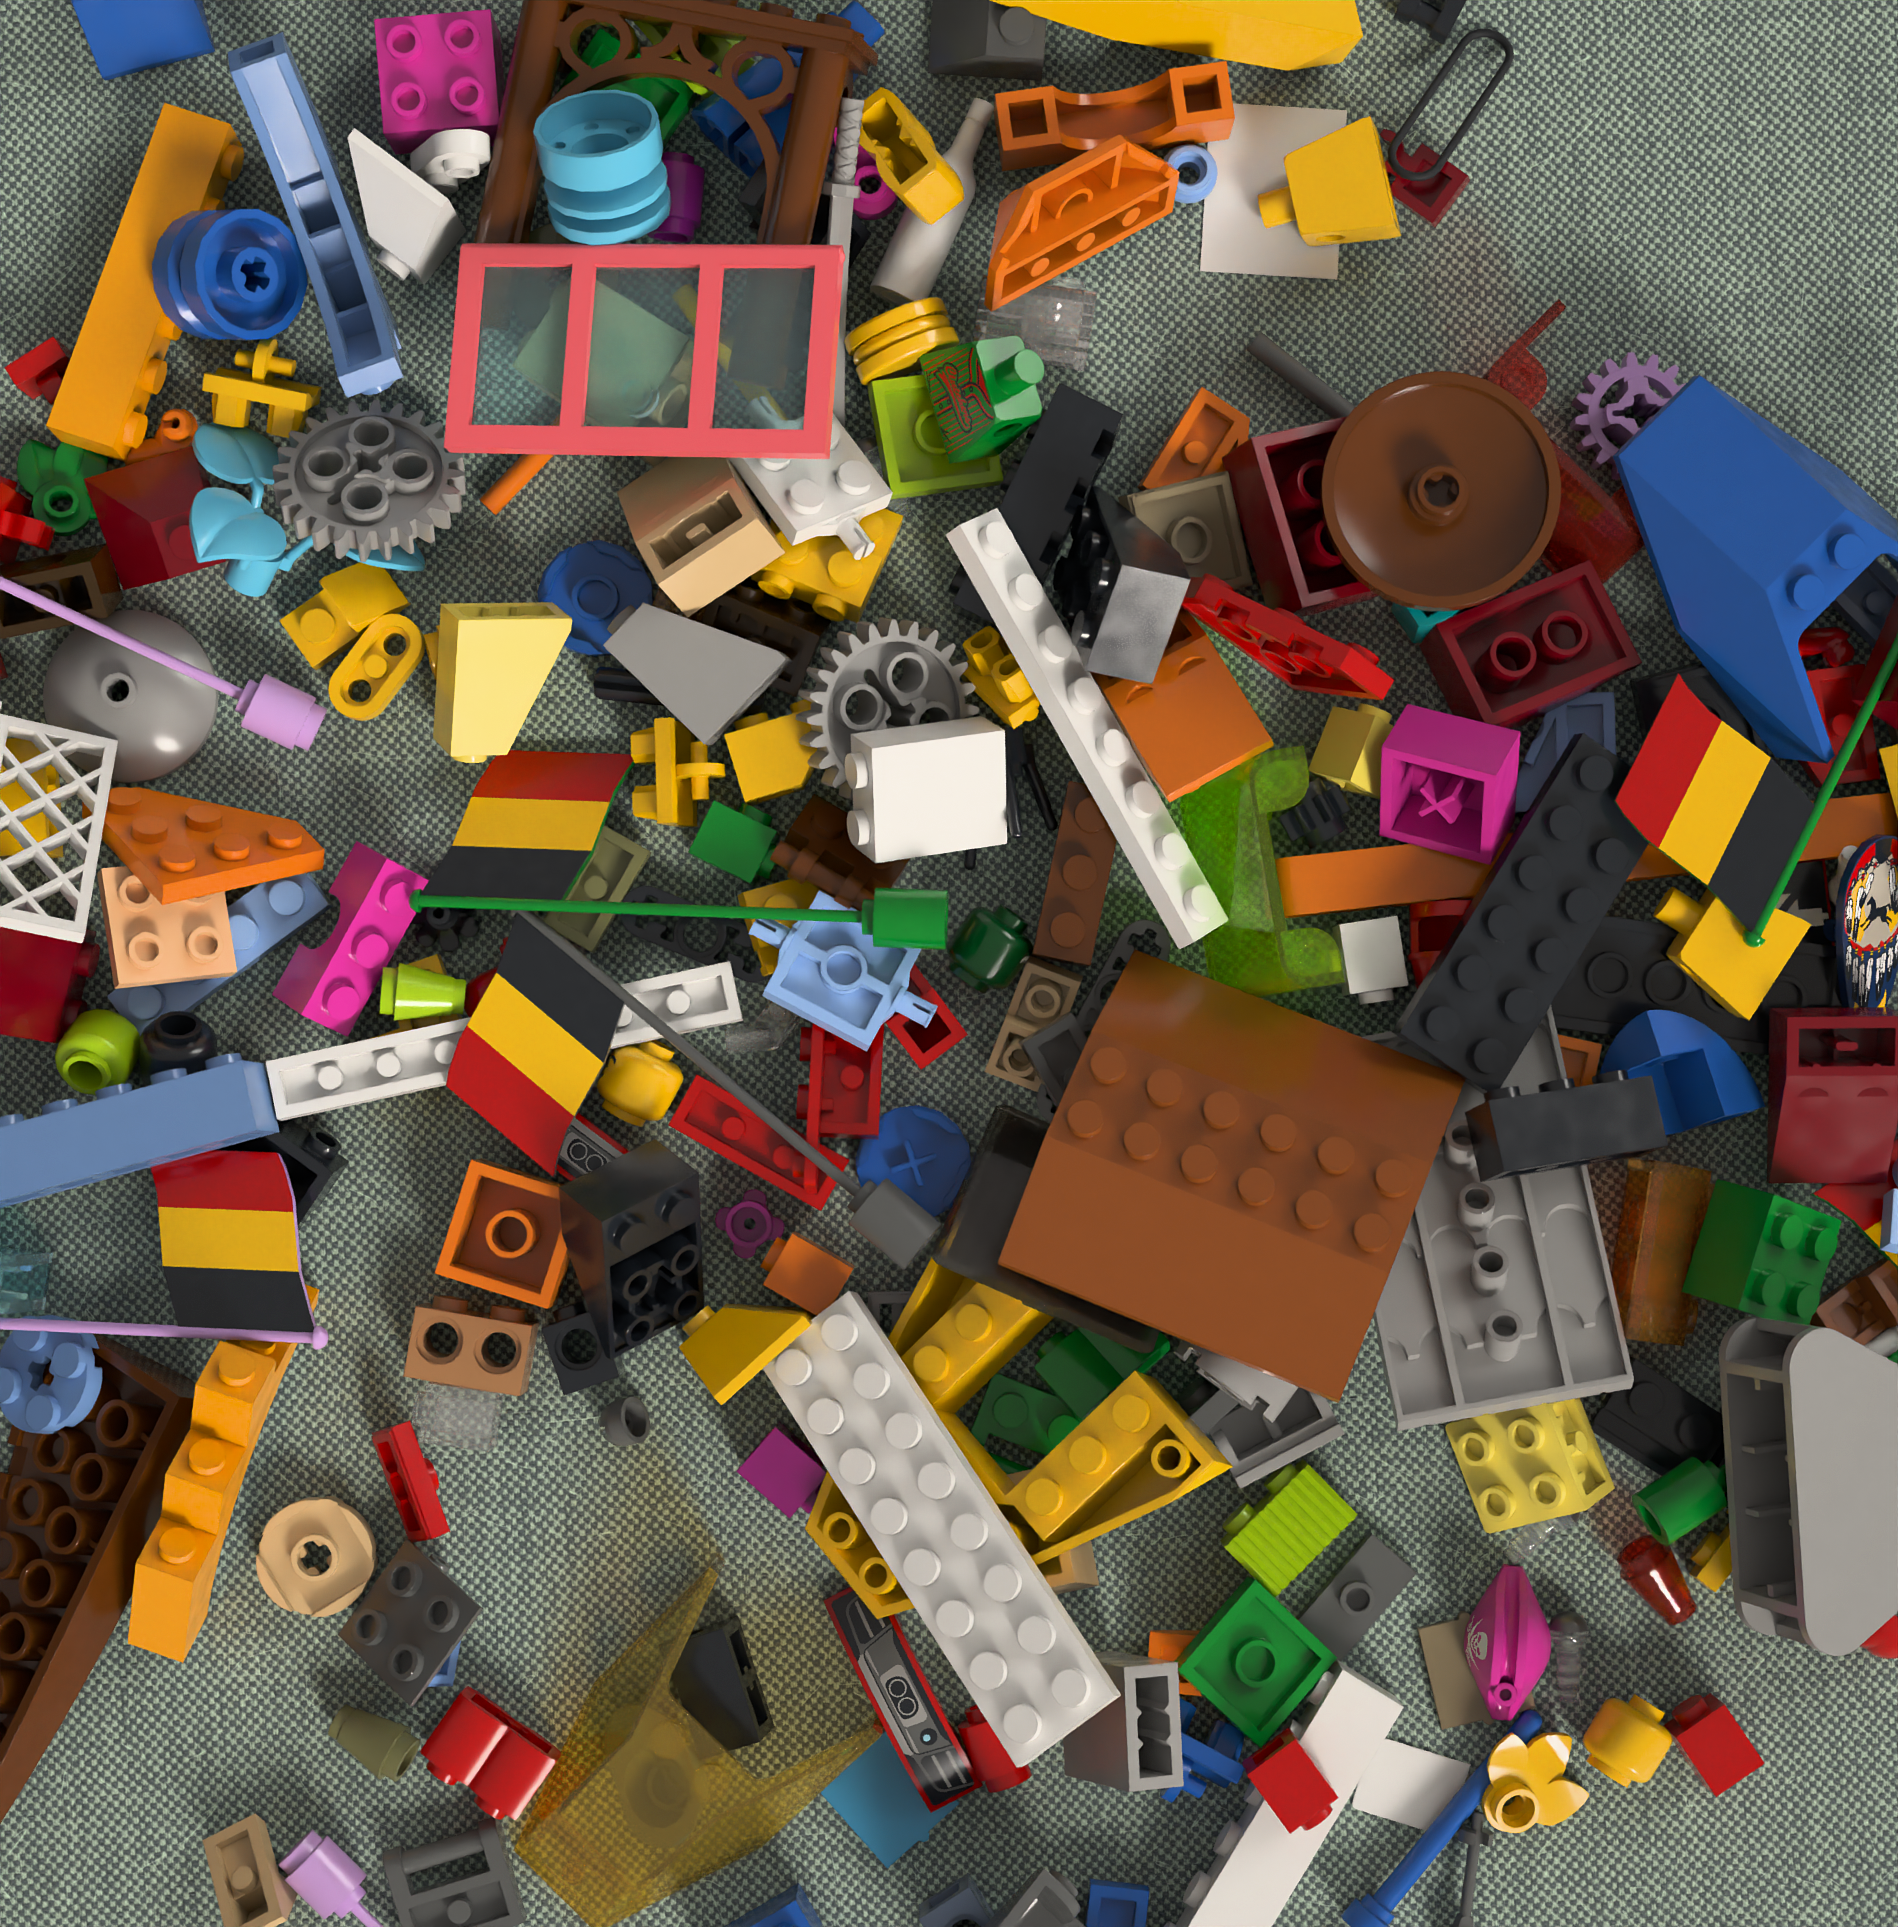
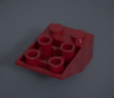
M1888 1007L1770 1008L1767 1183H1886L1898 1123V1011Z

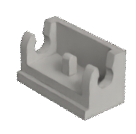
M1298 1387L1273 1424L1263 1419V1413L1267 1407L1258 1402L1252 1411L1243 1405L1230 1411L1209 1430L1218 1450L1233 1465L1228 1470L1240 1489L1345 1434L1326 1398Z

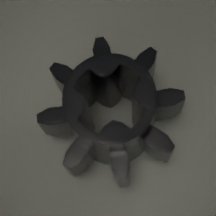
M1320 777L1282 798L1289 812L1278 817L1291 842L1303 836L1309 849H1312L1348 829L1341 815L1352 810V807L1340 785L1327 790Z

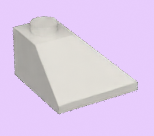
M354 128L347 139L368 234L380 251L376 260L399 279L404 281L410 274L425 285L466 230L447 197Z

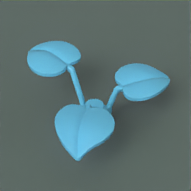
M213 422L209 424L203 423L195 432L192 441L193 451L200 464L207 471L227 482L234 484L249 483L252 495L249 502L241 494L226 488H205L197 493L191 505L189 516L190 536L196 560L198 563L218 559H229L223 572L225 581L234 590L252 597L263 596L267 592L277 570L290 571L294 561L313 546L312 535L305 537L290 551L285 552L284 549L287 541L283 528L276 520L264 514L263 509L260 508L264 493L263 483L275 484L272 468L273 465L279 464L278 447L263 435L246 427H230ZM414 539L415 553L409 554L400 545L392 547L391 560L387 561L381 555L379 549L371 550L366 562L360 561L358 549L350 548L346 553V556L351 559L381 568L423 572L426 567L424 557Z

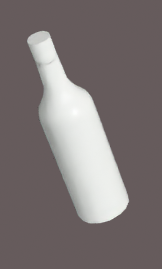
M973 99L951 147L941 155L959 176L964 190V200L932 225L920 220L906 206L873 278L870 289L893 305L899 307L929 297L974 198L976 181L973 171V160L984 134V129H986L994 111V106L983 99Z

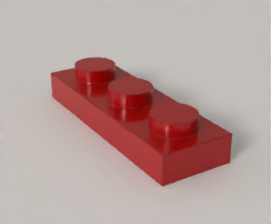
M699 1074L695 1076L668 1126L819 1211H822L837 1182L818 1168L817 1194L805 1193L804 1178L793 1177L794 1146L731 1093ZM786 1124L806 1141V1135L804 1133ZM820 1143L819 1153L844 1172L850 1159Z

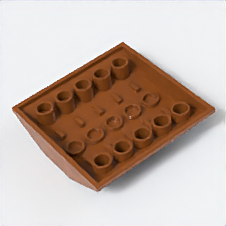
M1134 949L1091 1030L1051 1121L999 1257L998 1265L1339 1403L1465 1079L1445 1069Z

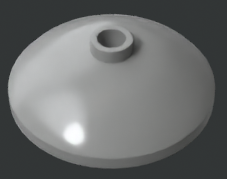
M119 610L112 612L107 618L96 620L216 676L208 654L197 639L185 628L164 616L142 610ZM81 626L69 634L55 652L46 672L43 688V707L48 725L118 740L111 781L120 783L153 781L165 777L187 764L207 741L216 720L219 700L218 690ZM126 681L129 686V694L124 700L116 702L112 697V689L117 683ZM77 751L67 756L76 765L89 773L100 768L101 757Z

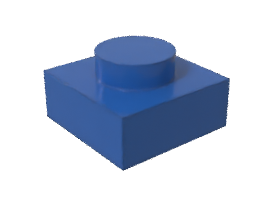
M1090 1879L1085 1927H1146L1149 1900L1148 1885Z

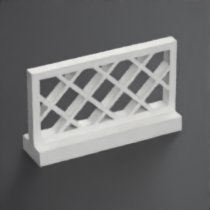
M0 714V770L2 764L7 769V771L0 774V789L17 781L33 800L11 812L0 799V832L8 829L24 848L23 851L3 861L0 859V881L15 898V900L0 906V927L77 943L83 942L118 740ZM7 736L32 741L42 754L20 764L5 746ZM76 751L101 757L100 768L80 777L64 757ZM51 764L67 784L46 794L30 774ZM97 784L96 792L94 793L90 787ZM77 794L92 812V815L72 825L56 804ZM43 812L59 832L37 843L21 822ZM88 832V838L86 842L81 835ZM68 842L84 861L82 865L63 874L47 853ZM34 860L51 881L28 892L11 871ZM78 881H80L79 890H77L73 885ZM60 891L75 909L73 921L48 916L38 902Z

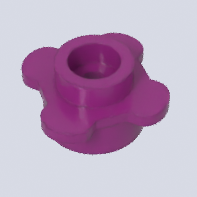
M757 1189L746 1191L742 1201L731 1208L723 1207L719 1209L715 1217L717 1228L726 1231L728 1237L734 1243L733 1252L740 1258L753 1257L758 1246L767 1240L775 1241L777 1237L781 1238L784 1233V1222L782 1219L772 1215L766 1206V1195ZM747 1218H752L755 1221L753 1229H747L744 1226Z

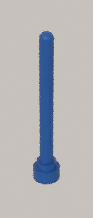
M1534 1710L1524 1711L1502 1738L1509 1733H1514L1526 1745L1542 1727L1540 1714ZM1490 1753L1373 1896L1367 1893L1361 1901L1358 1898L1352 1901L1341 1915L1342 1919L1350 1927H1390L1389 1924L1395 1918L1392 1913L1393 1909L1481 1803L1484 1792L1490 1784L1487 1773V1762Z

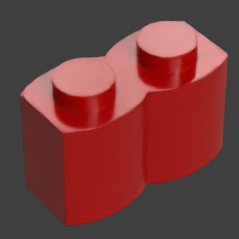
M469 1686L460 1692L420 1750V1753L429 1760L426 1768L435 1777L449 1785H455L457 1781L467 1785L477 1794L474 1798L476 1805L490 1816L502 1820L505 1815L517 1820L563 1754L544 1737L515 1720L500 1706Z

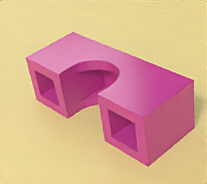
M356 841L329 890V893L336 896L340 902V916L333 933L324 944L315 949H311L301 943L299 944L272 995L300 1015L348 1037L382 976L383 967L388 965L416 914L408 903L410 894L417 889L423 891L429 880Z

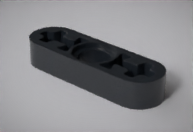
M652 886L637 887L631 890L622 901L647 903L649 897H655L658 899L656 903L697 905ZM620 914L624 927L631 934L707 966L720 963L716 961V958L726 947L729 928L740 931L733 940L734 943L746 948L753 947L747 926L731 918L681 916L674 928V940L669 942L664 940L663 936L670 928L650 921L646 929L638 927L639 917L637 915ZM698 918L711 920L718 931L715 945L703 952H697L689 948L684 937L687 925ZM728 952L727 961L731 963L734 977L748 983H762L772 977L773 974L762 976L760 972L761 966H757L753 973H747L744 971L746 961Z

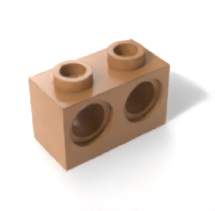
M434 1295L432 1304L423 1303L415 1307L403 1377L514 1396H521L528 1391L539 1322L525 1320V1309L492 1304L490 1313L467 1310L469 1300L446 1295ZM438 1322L451 1325L458 1335V1344L452 1354H444L437 1351L431 1343V1331ZM493 1333H505L515 1342L516 1355L511 1363H498L490 1356L488 1341Z

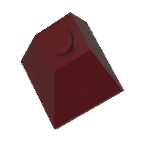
M192 446L83 479L123 590L171 579L229 560L218 559L198 563L196 560L189 529L190 509L197 493L205 488L212 487L206 470L196 458Z

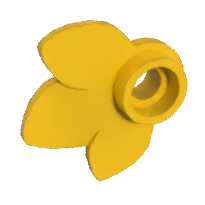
M1560 1732L1542 1733L1532 1738L1525 1745L1517 1735L1509 1733L1495 1745L1487 1762L1490 1784L1482 1797L1483 1814L1494 1828L1504 1832L1521 1833L1531 1828L1535 1823L1548 1826L1555 1825L1567 1819L1586 1802L1589 1793L1579 1784L1563 1777L1572 1745V1738L1568 1734ZM1516 1796L1510 1805L1503 1806L1509 1798Z

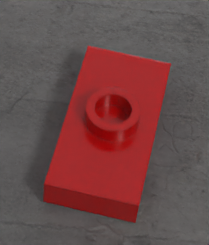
M410 1420L373 1432L371 1438L408 1539L414 1543L434 1539L450 1532L436 1490L439 1488L436 1470L428 1458H423Z

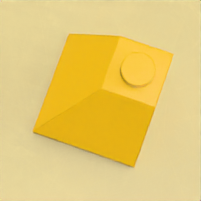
M725 1304L715 1313L707 1305L682 1327L689 1338L679 1346V1349L713 1397L722 1406L813 1323L811 1320L816 1316L801 1307Z

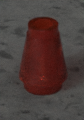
M1648 1534L1633 1540L1621 1550L1617 1557V1562L1621 1567L1620 1577L1662 1616L1668 1625L1679 1624L1696 1611L1697 1604L1692 1598V1594L1670 1545L1664 1546L1652 1534Z

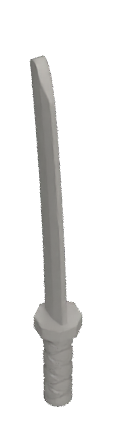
M841 97L831 181H824L823 194L830 195L827 245H842L845 253L833 414L845 428L844 339L846 337L848 267L854 198H860L861 186L854 185L864 100Z

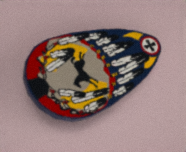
M1876 834L1861 843L1850 857L1840 879L1836 900V917L1827 920L1823 926L1825 937L1832 942H1836L1837 971L1843 1008L1886 1007L1894 986L1898 970V838L1896 836Z

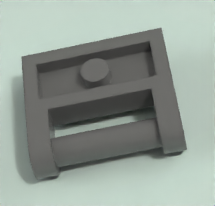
M492 1817L479 1821V1828L406 1851L402 1846L383 1851V1865L401 1927H513L525 1922L527 1914L507 1851L504 1830L499 1819ZM484 1851L489 1867L417 1890L414 1889L411 1879L412 1873Z

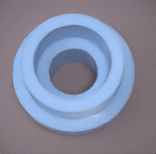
M1186 144L1172 149L1163 160L1173 165L1178 171L1182 168L1190 167L1197 172L1199 177L1192 184H1185L1178 179L1175 201L1187 204L1196 203L1205 199L1212 192L1218 173L1216 162L1207 150L1197 145Z

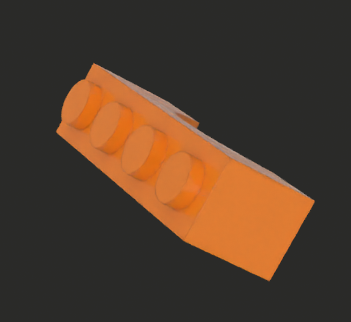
M1227 61L1168 69L1151 81L1112 92L1078 94L1061 91L1054 86L996 93L994 101V120L1002 171L1069 162L1119 134L1148 151L1186 144L1227 140L1230 137L1235 120Z

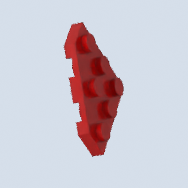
M1205 573L1202 577H1190L1191 580L1181 607L1293 690L1383 700L1393 684L1394 679L1377 667L1380 661L1379 658L1365 647L1352 642L1345 645L1306 626L1302 619L1285 609L1277 607L1275 610H1272L1236 593L1229 584L1214 575Z

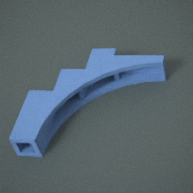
M281 32L229 51L230 74L264 152L301 250L325 324L337 377L347 398L359 393L364 395L377 394L389 388L395 380L403 378L398 350L402 349L397 323L371 265L367 241L340 180L336 156L285 36Z

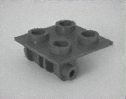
M406 1539L338 1633V1636L409 1706H414L483 1608L446 1574L450 1569V1565L445 1560L435 1554H431L428 1557L411 1540Z

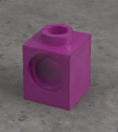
M779 1421L744 1460L736 1472L790 1519L799 1507L807 1514L812 1511L827 1469L819 1456Z

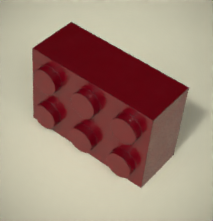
M1347 416L1252 437L1222 457L1225 471L1229 473L1235 505L1266 607L1272 610L1278 607L1298 617H1303L1368 601L1379 596L1360 583L1341 562L1328 538L1321 514L1320 482L1323 465L1333 438Z

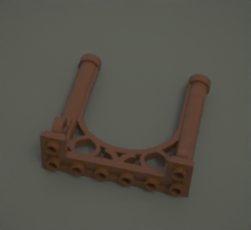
M523 0L474 243H528L542 176L533 131L536 119L550 105L568 96L592 90H601L618 82L637 78L657 77L686 81L714 92L736 108L753 130L763 153L767 173L765 203L756 244L810 245L835 127L838 128L841 97L852 98L853 74L867 76L869 66H877L879 55L864 41L862 33L850 29L851 21L845 18L818 13L815 22L794 18V10L773 3L762 2L760 3L759 10L756 11L737 7L738 0ZM625 19L668 27L670 31L661 42L651 47H640L641 58H635L638 54V39L634 28ZM591 25L616 28L620 36V47L617 54L611 60L594 69L591 68L580 58L578 53L581 33ZM699 34L740 41L724 56L721 64L722 78L715 75L719 66L705 58L698 44ZM787 51L802 54L799 67L795 59ZM682 53L683 57L691 64L674 59ZM753 56H763L766 59L773 58L778 60L783 69V78L780 86L772 93L749 99L740 89L738 83V72L741 65ZM573 68L579 76L552 97L557 72L567 74ZM792 100L781 150L777 138L764 115L785 107ZM488 270L484 328L510 333L522 270ZM804 272L749 273L727 375L728 379L761 388L785 391L790 368L784 366ZM455 302V307H454V312H453V317H452L453 320H455L456 302Z

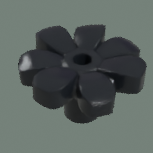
M422 907L421 912H416L411 921V924L422 925L415 938L421 945L427 948L433 946L437 939H439L440 947L445 952L456 951L461 945L459 934L471 938L479 933L481 927L479 921L469 917V914L479 909ZM444 910V916L440 918L439 914Z

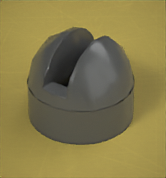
M633 1396L615 1400L606 1405L598 1420L599 1426L605 1427L606 1433L603 1437L615 1446H629L641 1443L646 1440L650 1430L647 1409L640 1399Z

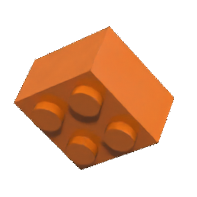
M482 1158L470 1160L435 1274L546 1309L555 1306L571 1260L561 1227L559 1187L564 1184Z

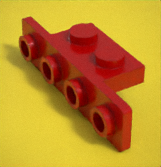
M812 1023V1027H801L800 1062H810L809 1084H798L796 1119L807 1120L806 1142L818 1152L820 1150V1137L879 1140L884 1023L880 1026L867 1052ZM794 1147L793 1177L804 1178L805 1193L817 1194L819 1167Z

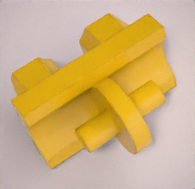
M269 338L260 339L255 352L238 349L236 352L235 366L252 369V373L218 367L215 374L204 373L202 391L213 393V423L241 428L248 426L252 401L269 404L266 432L271 435L289 438L290 431L303 432L306 423L305 419L308 417V409L320 404L322 387L275 378V374L293 377L296 370V360L278 357V342L276 339Z
M987 626L965 640L962 646L969 659L967 661L969 666L961 675L962 680L973 683L975 687L974 692L993 709L998 718L1004 723L1009 724L1013 729L1025 721L1034 720L1038 716V707L1041 704L1004 638L994 628Z
M671 717L655 718L654 727L636 731L630 735L631 756L634 763L641 765L655 764L656 785L635 786L632 792L633 815L635 817L657 820V824L681 828L698 827L697 801L709 800V779L725 777V764L708 763V745L703 744L701 741L695 742V735L682 722L675 721V718Z

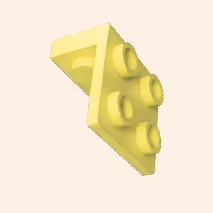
M1580 1398L1549 1404L1542 1403L1538 1406L1494 1414L1487 1413L1478 1417L1451 1421L1445 1427L1486 1533L1491 1534L1586 1511L1615 1489Z

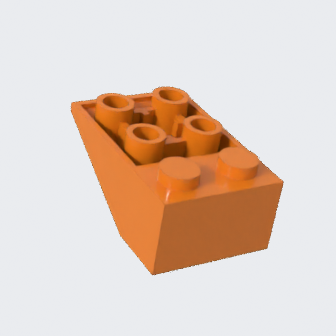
M1182 607L1177 615L1152 684L1090 672L1142 766L1169 803L1197 790L1201 785L1238 765L1250 761L1254 756L1274 746L1270 735L1209 637L1192 615Z

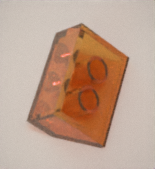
M1629 1158L1611 1269L1612 1282L1626 1339L1684 1346L1686 1334L1693 1333L1698 1317V1302L1696 1299H1691L1692 1295L1681 1291L1715 1184L1710 1183L1712 1171L1656 1160Z

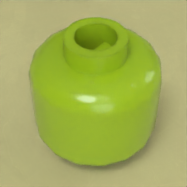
M104 1009L84 1011L69 1025L57 1046L54 1055L56 1069L62 1079L74 1090L88 1095H96L97 1090L105 1087L125 1084L139 1060L140 1034L128 1019L116 1012Z

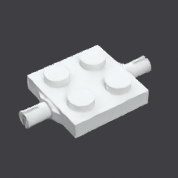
M761 397L760 402L756 399L747 408V414L754 420L759 429L803 430L804 418L796 421H782L766 397ZM834 414L832 418L830 459L729 458L730 462L792 546L816 536L838 535L855 560L867 557L874 550V542L870 540L858 523L864 516L888 507L893 492Z

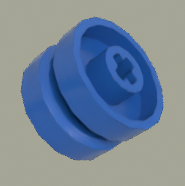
M259 209L191 211L172 221L158 240L152 261L154 291L164 314L181 331L201 339H269L288 328L299 313L308 285L306 265L295 235L279 218Z

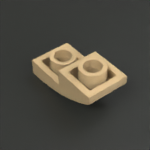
M1030 956L1026 961L985 1072L1038 1092L1042 1082L1021 1048L1019 1041L1070 1012L1083 976Z

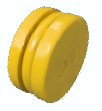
M924 298L891 309L856 327L845 337V347L848 354L853 356V362L857 366L856 373L861 384L868 386L871 381L905 376L922 368L919 359L922 355L959 345L958 335L955 328L950 327V320L946 317L948 311L941 298Z

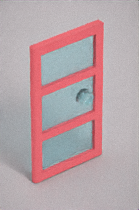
M462 243L459 260L444 448L450 453L830 459L843 264L845 261L843 246Z

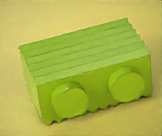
M1303 1458L1295 1466L1289 1463L1275 1470L1264 1483L1269 1492L1253 1508L1247 1502L1243 1503L1222 1525L1227 1532L1220 1540L1224 1548L1274 1598L1358 1515Z

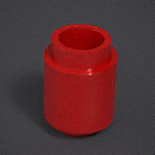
M977 1704L967 1708L964 1711L967 1719L962 1721L957 1728L977 1780L985 1782L989 1793H995L1017 1786L1032 1776L1029 1765L1018 1768L1015 1766Z

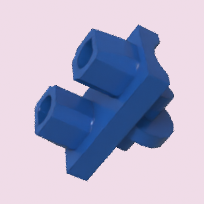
M1180 1698L1184 1786L1161 1789L1160 1797L1170 1803L1176 1799L1181 1790L1197 1798L1202 1796L1207 1783L1191 1775L1190 1771L1224 1789L1227 1788L1230 1782L1237 1784L1244 1771V1767L1238 1763V1759L1241 1755L1245 1735L1236 1727L1220 1720L1212 1723L1204 1743L1186 1735L1185 1733L1197 1708Z

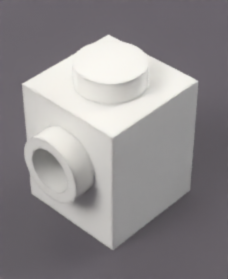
M1391 916L1339 924L1332 927L1336 950L1327 951L1328 969L1332 985L1341 984L1343 996L1358 994L1360 1005L1395 1000L1393 988L1408 985L1398 917Z

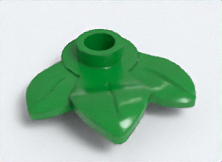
M29 439L26 441L18 455L16 470L18 483L33 498L32 512L34 519L41 520L46 523L45 525L55 528L54 535L56 536L74 535L85 528L90 519H97L83 479L107 472L108 457L61 442L55 451L37 440ZM66 499L72 503L71 508L64 512L53 510L51 505L54 501Z

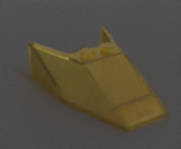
M719 1554L708 1563L595 1680L560 1752L562 1755L554 1765L513 1849L590 1927H610L763 1847L882 1735L883 1725L876 1712H874L851 1737L773 1777L762 1779L752 1775L673 1697L669 1688L670 1677L715 1581L726 1563Z

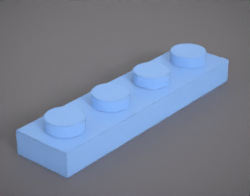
M309 872L260 883L227 907L237 972L233 976L119 988L107 997L119 1014L136 1027L141 1036L144 1028L162 1014L173 1011L190 1012L325 913L333 905Z

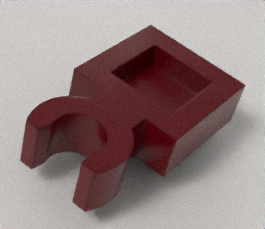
M1383 129L1379 135L1387 145H1390L1396 133ZM1403 142L1400 143L1396 151V159L1399 164L1411 172L1429 170L1440 157L1439 154L1421 143L1412 157L1407 154ZM1388 160L1385 161L1388 178H1395L1390 185L1393 199L1434 228H1436L1470 182L1467 174L1448 161L1433 178L1425 181L1404 179L1393 171Z

